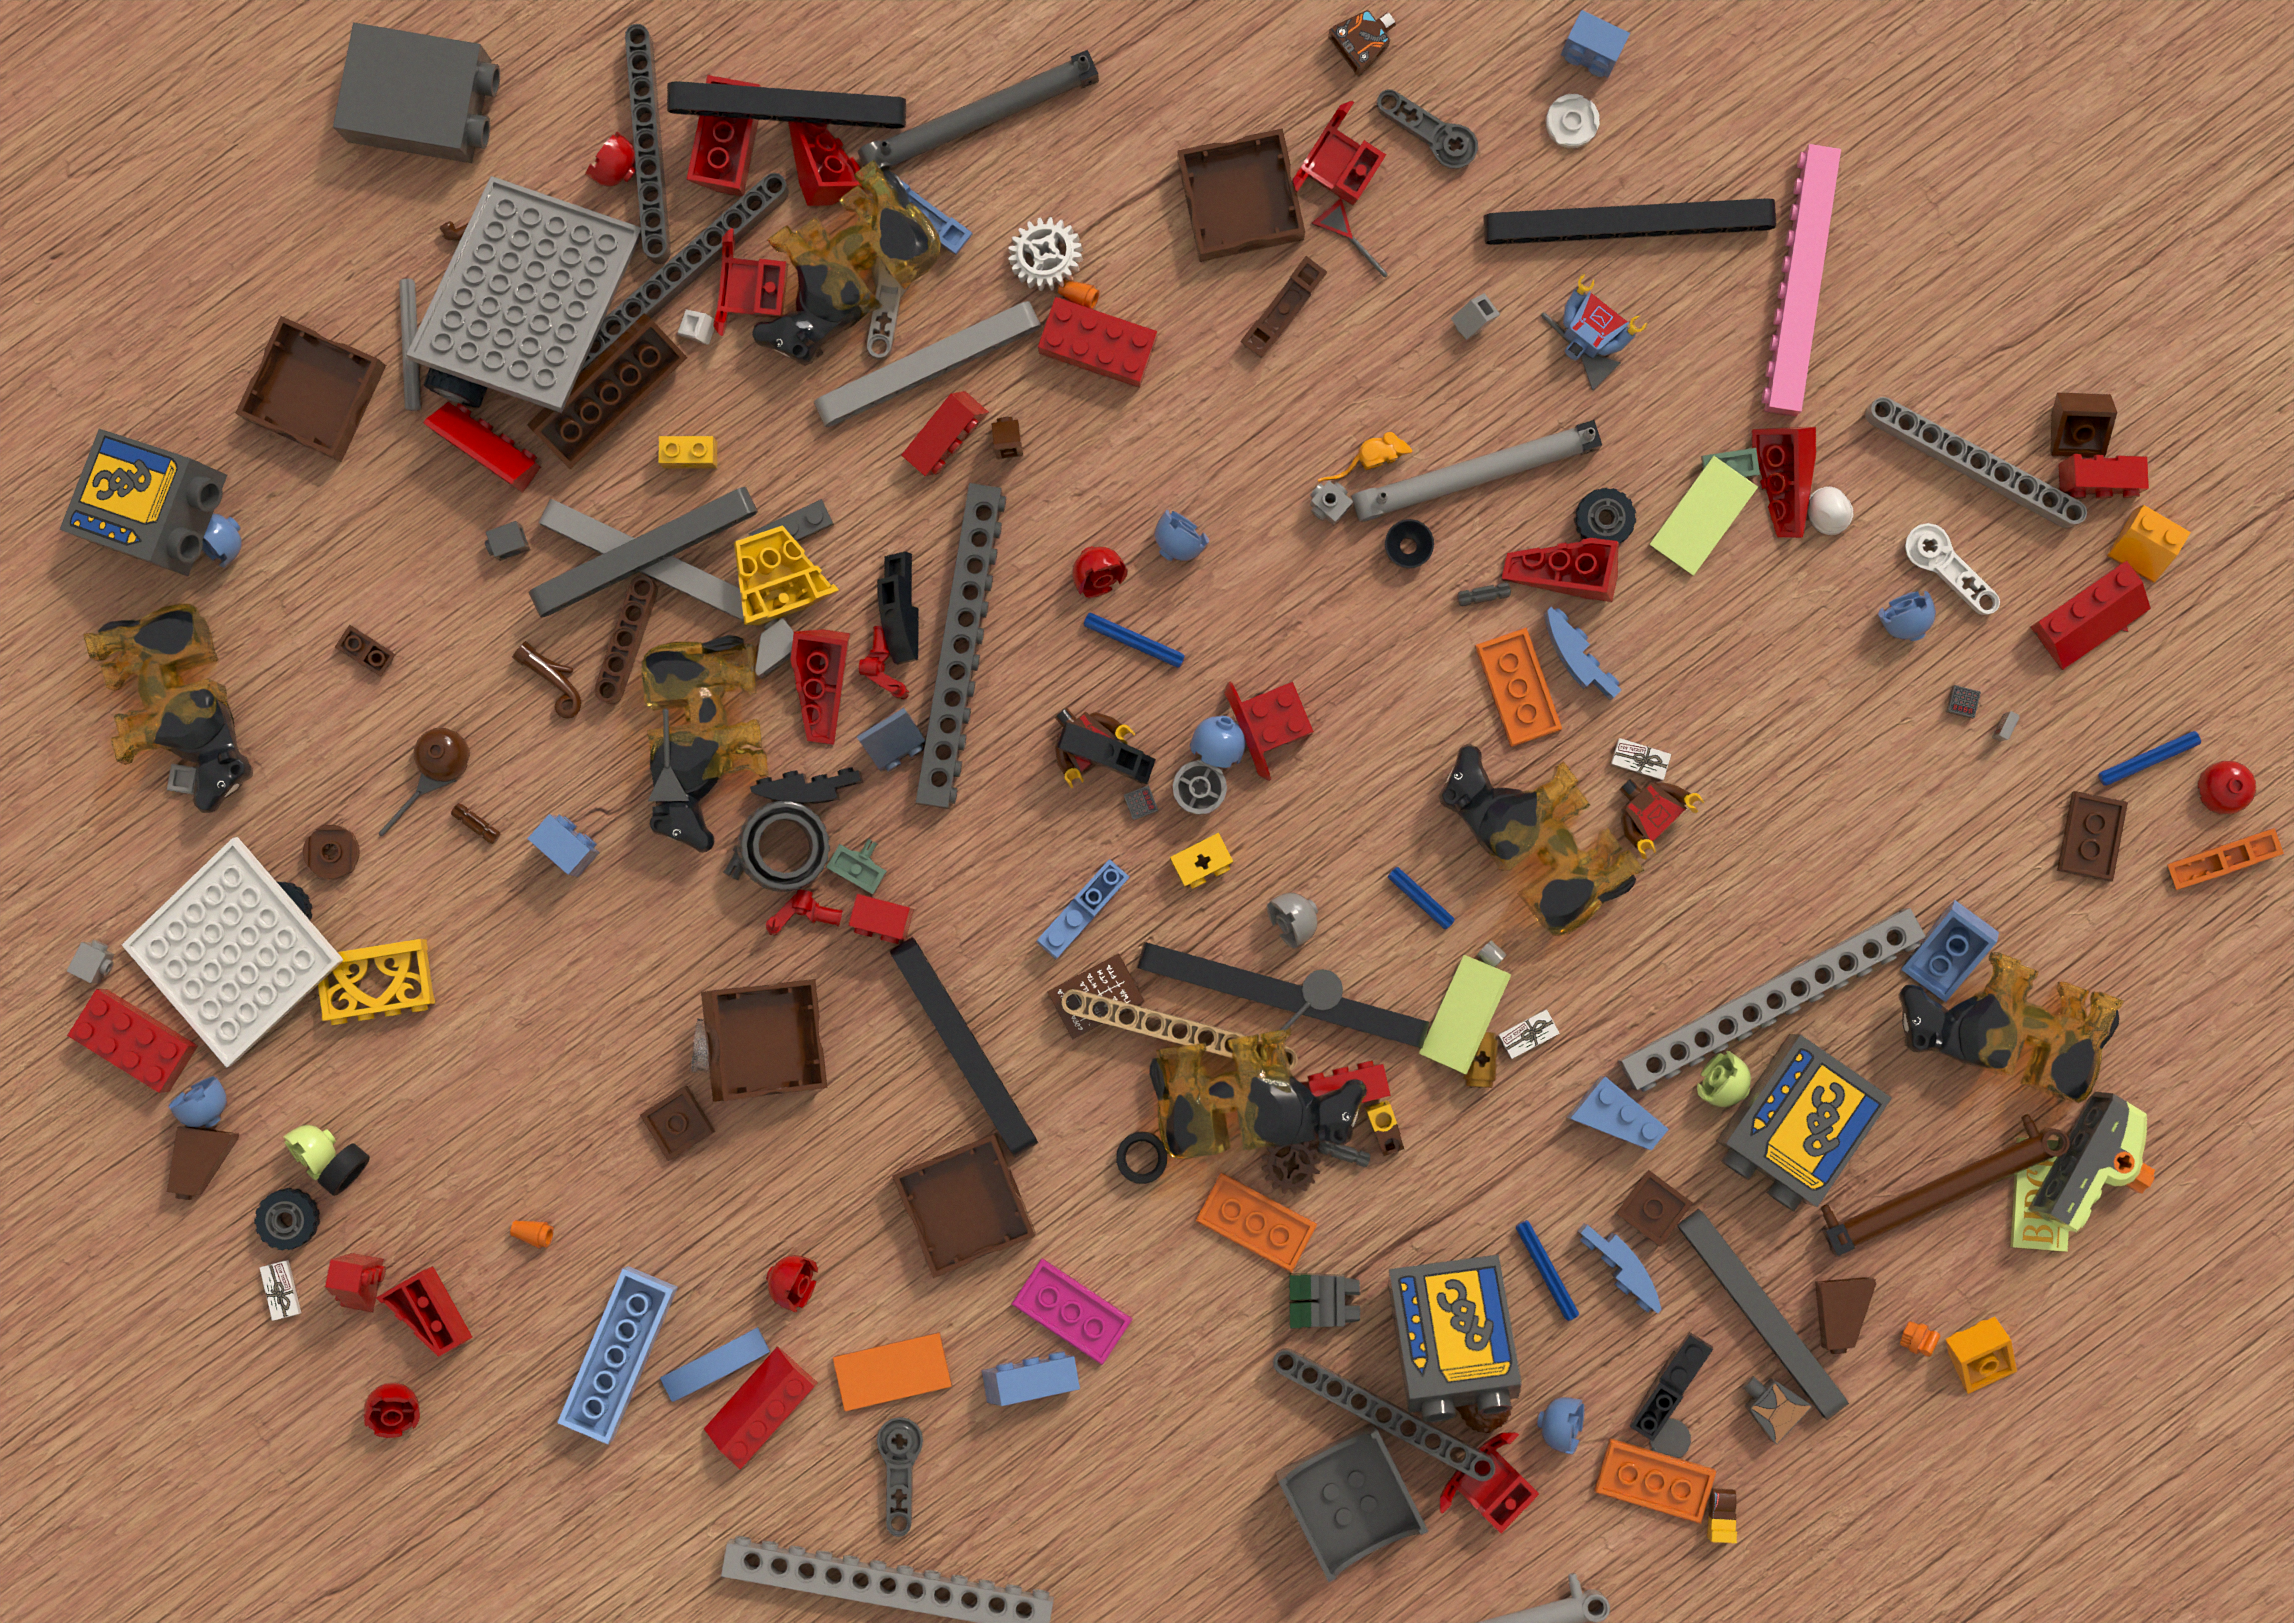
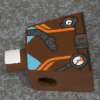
M1366 10L1331 27L1328 38L1359 77L1389 47L1390 38L1386 32L1395 27L1396 23L1388 12L1376 20L1371 12Z

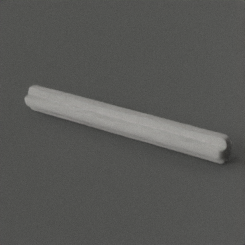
M401 279L399 281L405 409L407 411H418L421 409L419 364L408 360L406 356L417 333L415 281L413 279Z

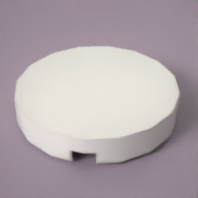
M1566 94L1557 98L1550 106L1546 116V129L1550 138L1565 148H1579L1588 144L1594 138L1599 127V113L1595 104L1583 98L1584 96Z

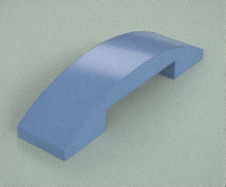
M883 177L872 191L873 194L892 210H896L906 217L913 219L922 227L930 239L957 255L973 233L920 197L902 180L901 182L912 206L907 205L904 208L902 205L899 206L889 188L887 178Z
M757 1327L660 1377L671 1401L674 1402L769 1353L770 1349Z

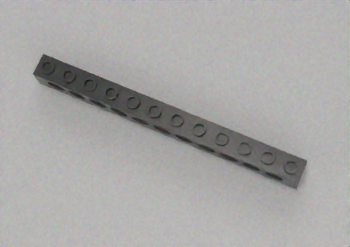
M969 483L916 803L919 805L950 809V804L956 803L958 788L953 786L955 777H960L962 761H958L959 750L964 751L967 737V735L962 734L964 724H969L971 708H967L968 697L973 698L976 682L971 681L973 670L978 671L980 655L976 654L977 644H982L984 637V628H980L982 617H987L989 602L985 601L986 591L991 592L993 575H989L990 565H995L998 549L993 548L995 538L1000 539L1002 523L998 522L999 512H1004L1006 506V496H1002V489L998 487ZM983 508H987L992 512L991 517L986 521H981L977 518L978 511ZM975 536H986L987 543L983 547L974 546L972 541ZM973 561H979L983 564L982 570L977 574L968 571V566ZM969 587H974L978 590V596L974 600L964 598V592ZM963 614H971L974 617V622L968 627H963L959 624L960 617ZM960 640H966L970 645L968 651L962 654L955 651L956 643ZM960 666L965 669V675L962 679L954 680L951 678L950 673L954 667ZM951 693H957L961 697L960 703L955 707H950L946 704V698ZM951 719L956 722V729L952 733H944L941 729L942 723L945 720ZM942 746H948L952 750V754L947 760H940L937 757V751ZM940 772L945 773L947 776L946 784L942 787L934 786L932 781L934 775Z

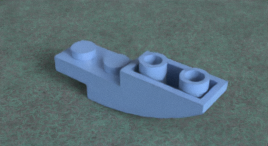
M1550 607L1544 613L1546 627L1553 647L1564 667L1583 689L1592 682L1609 700L1613 699L1621 691L1618 687L1619 681L1609 672L1605 674L1598 668L1600 663L1591 654L1585 655L1583 653L1590 645L1586 641L1588 636L1580 628L1576 627L1574 629L1567 622L1569 618L1563 611L1558 608L1554 610Z
M1109 859L1037 939L1036 943L1054 959H1057L1129 879V876Z
M1584 1223L1577 1231L1582 1235L1580 1241L1592 1251L1595 1247L1603 1253L1601 1259L1611 1268H1614L1616 1265L1618 1266V1269L1612 1274L1617 1279L1615 1285L1626 1295L1631 1291L1638 1297L1636 1303L1647 1313L1652 1309L1658 1314L1661 1311L1657 1292L1638 1257L1616 1234L1611 1233L1605 1240L1589 1225Z

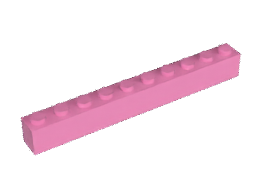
M1809 144L1804 152H1800L1797 168H1801L1800 178L1795 180L1793 194H1797L1796 204H1792L1789 220H1793L1792 230L1787 232L1785 246H1789L1788 256H1784L1781 272L1785 273L1784 283H1780L1777 298L1781 299L1780 309L1777 308L1773 321V324L1777 325L1776 335L1771 337L1769 350L1773 351L1772 361H1768L1765 376L1769 377L1768 387H1764L1761 402L1765 404L1764 412L1794 417L1802 412L1841 149Z

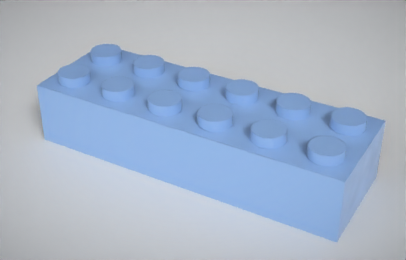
M630 1266L622 1269L559 1417L558 1424L606 1444L614 1440L678 1289L677 1286Z

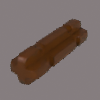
M458 803L451 811L453 817L457 820H462V823L476 834L483 835L482 838L488 843L493 844L500 836L498 830L494 827H489L486 821L474 812H469V809L463 804Z

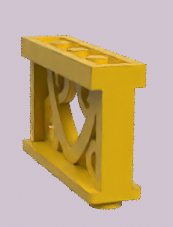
M416 939L337 952L343 958V961L333 970L339 984L329 988L328 975L318 984L322 1021H331V1025L348 1023L347 1018L357 1016L358 1021L375 1019V1013L384 1012L385 1017L401 1015V1009L411 1008L412 1012L428 1010V1005L435 1004L427 954V939ZM413 952H417L420 975L409 972ZM370 959H374L376 966L382 973L388 976H395L387 990L377 999L364 993L354 984L360 981L367 973ZM387 959H394L395 964L392 967H399L398 971L386 968L385 963ZM356 964L359 966L360 971L350 979L347 975L354 974L350 971V966ZM406 977L417 980L421 985V992L414 999L407 998L405 995V991L408 988L415 990L411 984L404 983ZM344 988L347 992L339 997V1002L347 999L349 1006L344 1010H338L332 1004V997L336 991ZM395 995L400 1002H402L386 1005L395 997ZM358 1001L371 1007L355 1010L358 1006Z

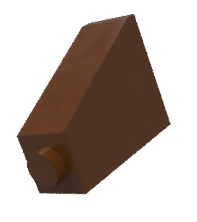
M178 1126L167 1192L176 1193L175 1198L192 1200V1196L203 1194L239 1139V1133Z
M1858 1277L1815 1281L1821 1346L1826 1350H1830V1354L1847 1353V1348H1855L1876 1286L1875 1278Z

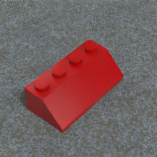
M707 75L706 83L761 87L760 84ZM699 116L687 180L718 193L744 196L759 120Z
M447 402L425 419L423 423L432 431L521 493L525 491L541 468L535 462L537 457L525 448L522 452L514 448L513 446L516 442L503 433L498 437L491 432L494 428L481 418L478 422L470 417L472 412L460 403L455 407Z
M2125 561L2030 627L2034 633L2038 634L2037 637L2060 669L2064 670L2149 611L2151 607L2142 580L2128 561Z
M777 1346L706 1425L704 1430L719 1451L741 1470L818 1382Z

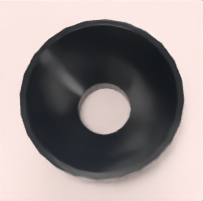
M1405 519L1397 522L1389 529L1385 538L1387 556L1395 565L1409 569L1423 565L1431 557L1434 549L1432 532L1424 523L1418 520ZM1412 539L1416 544V550L1411 554L1403 553L1400 548L1402 540Z

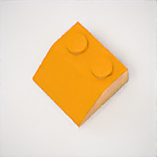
M2142 505L2133 510L2107 556L2120 564L2128 561L2137 574L2155 583L2177 557L2191 532L2149 507Z
M1995 1316L1988 1320H1982L1975 1326L1962 1332H1956L1951 1337L1945 1339L1949 1357L1967 1394L2017 1372L2012 1341Z

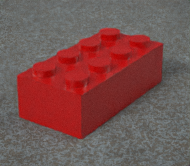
M1055 297L1038 345V352L1055 360L1140 388L1157 341V331Z
M108 989L95 990L67 1034L71 1039L158 1093L170 1092L198 1047L197 1044Z

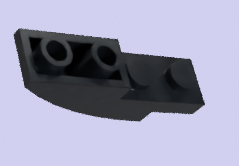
M904 551L884 556V578L877 579L881 624L894 664L897 665L918 660L919 608L912 606V554Z
M1068 722L1064 723L1056 748L1085 761L1103 766L1143 784H1148L1156 761L1155 758L1144 754L1141 750Z
M853 767L837 771L838 776L830 778L827 777V774L814 776L811 778L812 782L808 783L806 775L803 773L799 774L798 770L783 773L782 779L772 781V777L756 780L757 785L751 786L750 789L756 795L775 801L818 804L840 800L837 789L863 783V779L859 770L854 771Z
M1689 1332L1676 1352H1672L1636 1411L1630 1427L1651 1441H1654L1683 1399V1393L1713 1351V1346Z

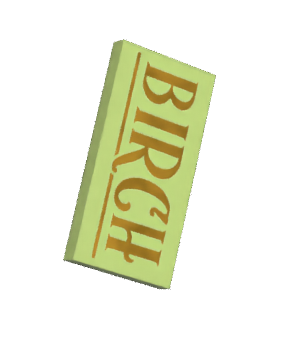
M2017 1137L2016 1143L2021 1142L2027 1138ZM2047 1140V1145L2053 1150L2057 1147L2058 1141ZM2057 1157L2048 1159L2015 1174L2010 1247L2068 1252L2069 1231L2051 1224L2028 1210Z

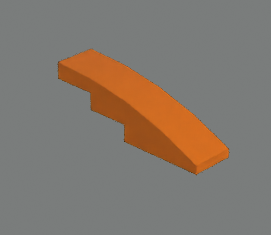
M2272 828L2167 864L2175 888L2178 890L2257 864L2258 862L2282 855L2284 852L2276 830Z

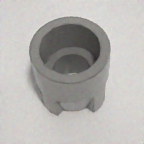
M1492 940L1477 954L1485 964L1496 967L1507 956Z

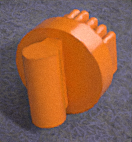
M1910 1321L1903 1331L1900 1345L1909 1348V1351L1918 1355L1921 1352L1923 1355L1930 1357L1941 1335L1936 1331H1930L1928 1325Z

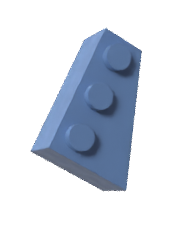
M1600 1076L1566 1117L1648 1150H1652L1669 1130L1605 1076Z

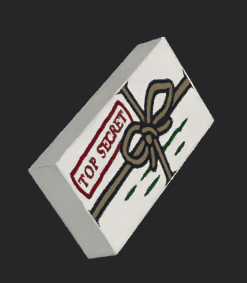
M1619 738L1610 765L1662 781L1664 780L1671 754Z
M1545 1009L1498 1034L1510 1059H1513L1560 1033L1549 1012Z
M289 1260L259 1267L272 1321L300 1314L301 1309Z

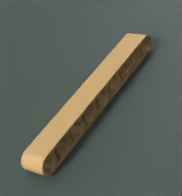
M1077 989L1068 990L1062 996L1061 1003L1063 1009L1071 1015L1282 1072L1291 1071L1297 1064L1298 1058L1296 1053L1284 1045ZM1077 994L1081 997L1082 1003L1079 1008L1070 1009L1067 1007L1066 999L1069 995ZM1103 1001L1107 1004L1108 1011L1104 1016H1096L1093 1013L1092 1007L1096 1002ZM1126 1008L1134 1012V1019L1128 1024L1122 1023L1119 1020L1120 1011ZM1148 1017H1159L1160 1026L1157 1030L1150 1031L1146 1028L1145 1021ZM1176 1023L1186 1025V1034L1181 1038H1176L1172 1035V1027ZM1203 1030H1209L1213 1035L1212 1041L1207 1045H1202L1198 1041V1035ZM1230 1037H1235L1239 1041V1047L1234 1052H1228L1224 1047L1225 1041ZM1257 1044H1261L1265 1048V1054L1260 1059H1254L1251 1056V1049ZM1284 1051L1291 1054V1062L1286 1066H1280L1277 1062L1278 1055Z

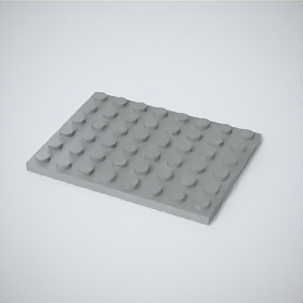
M491 176L406 354L407 359L562 413L642 236L641 227Z

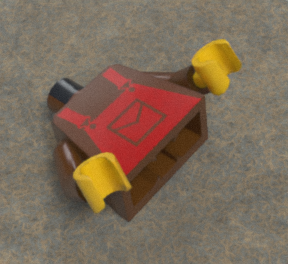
M1065 708L1055 717L1062 727L1065 722L1114 740H1120L1124 744H1128L1124 739L1126 734L1131 733L1135 736V732L1129 726L1121 724L1113 717L1097 712L1091 714L1084 712L1080 717L1076 718L1068 708ZM1056 743L1057 765L1064 774L1069 787L1074 788L1071 783L1072 780L1080 778L1081 782H1084L1082 774L1093 764L1056 748Z
M1630 778L1619 788L1630 800L1621 809L1623 813L1621 822L1624 836L1638 849L1641 858L1647 859L1644 850L1651 849L1656 853L1653 841L1687 809L1684 805H1687L1693 813H1697L1698 810L1692 806L1693 803L1700 801L1704 804L1705 802L1699 794H1691L1676 785L1658 781L1655 783L1650 782L1641 789Z

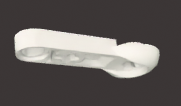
M1926 523L1918 525L1910 532L1906 538L1905 549L1912 563L1918 567L1935 572L1978 614L1988 615L1997 611L2000 605L1999 596L1954 552L1949 536L1944 529L1935 524ZM1931 540L1934 544L1931 547L1934 550L1925 552L1923 550L1925 545L1922 543L1923 541L1928 542ZM1970 578L1971 582L1969 585L1974 590L1981 588L1982 591L1978 592L1972 599L1971 595L1975 594V592L1970 588L1963 589L1964 582L1962 579ZM1983 595H1988L1992 599L1993 604L1989 610L1982 609L1979 604V600Z

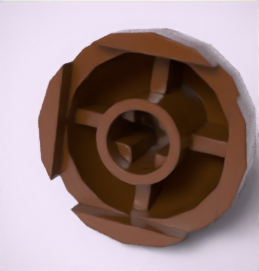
M433 728L423 733L415 744L414 760L417 768L425 777L431 780L449 782L458 778L468 766L469 747L466 740L456 731L448 728Z

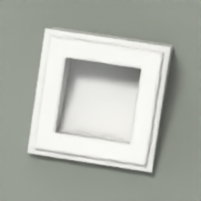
M686 309L677 335L708 345L715 329L713 327L715 319L705 313Z

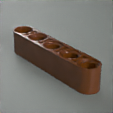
M636 576L629 585L595 684V695L606 704H616L623 697L658 595L657 585L647 576ZM642 583H649L650 591L648 594L639 595L638 587ZM640 608L641 617L637 621H630V611ZM627 633L631 634L633 638L632 643L629 646L622 647L620 643L621 637ZM616 659H622L624 662V667L620 672H613L611 668L612 663ZM609 684L614 685V695L610 698H605L603 696L604 687Z

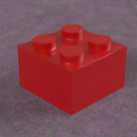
M857 894L848 926L855 927L854 933L872 937L874 932L881 934L880 940L898 944L900 939L905 941L907 939L914 909Z

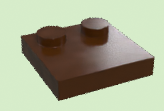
M687 1085L640 1114L667 1161L672 1160L715 1132Z
M1648 1170L1616 1214L1661 1247L1693 1202Z

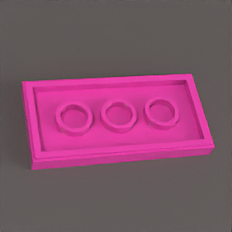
M1041 1258L1011 1304L1101 1365L1104 1364L1133 1320V1318L1043 1258Z

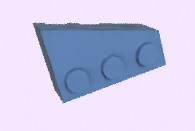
M1065 1351L1048 1354L1049 1358L1039 1360V1357L1023 1359V1363H1003L996 1365V1368L982 1370L987 1403L1005 1406L1079 1390L1075 1357L1065 1355Z

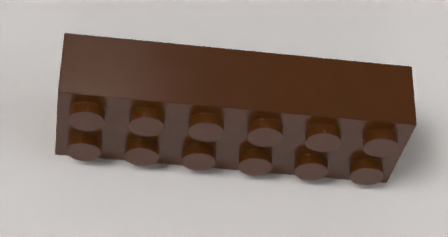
M644 313L579 374L562 413L545 407L527 426L571 469L683 363L687 356Z

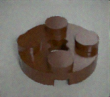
M320 826L311 836H308L303 846L304 862L314 874L321 878H342L354 871L359 860L360 848L356 836L341 826ZM334 844V848L338 849V854L334 856V859L330 860V856L325 855V849H330V845Z

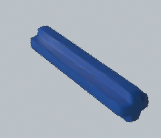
M1399 867L1394 868L1389 873L1388 878L1443 929H1448L1454 923V917Z

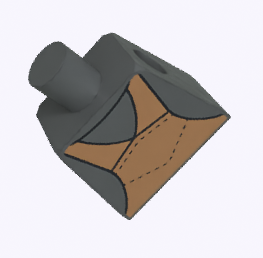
M1751 1376L1742 1386L1752 1397L1746 1403V1409L1766 1436L1776 1445L1813 1407L1772 1378L1763 1385L1754 1376Z

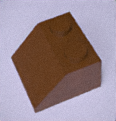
M2057 392L2051 413V456H2072L2073 454H2082V457L2106 456L2118 413L2111 394Z

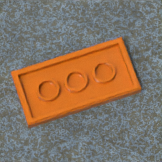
M1527 627L1475 645L1510 747L1562 730Z
M1222 1172L1218 1176L1195 1220L1291 1273L1317 1226V1223Z
M940 1332L833 1357L844 1411L952 1387Z
M1609 1438L1594 1491L1595 1493L1701 1524L1717 1471L1713 1468Z

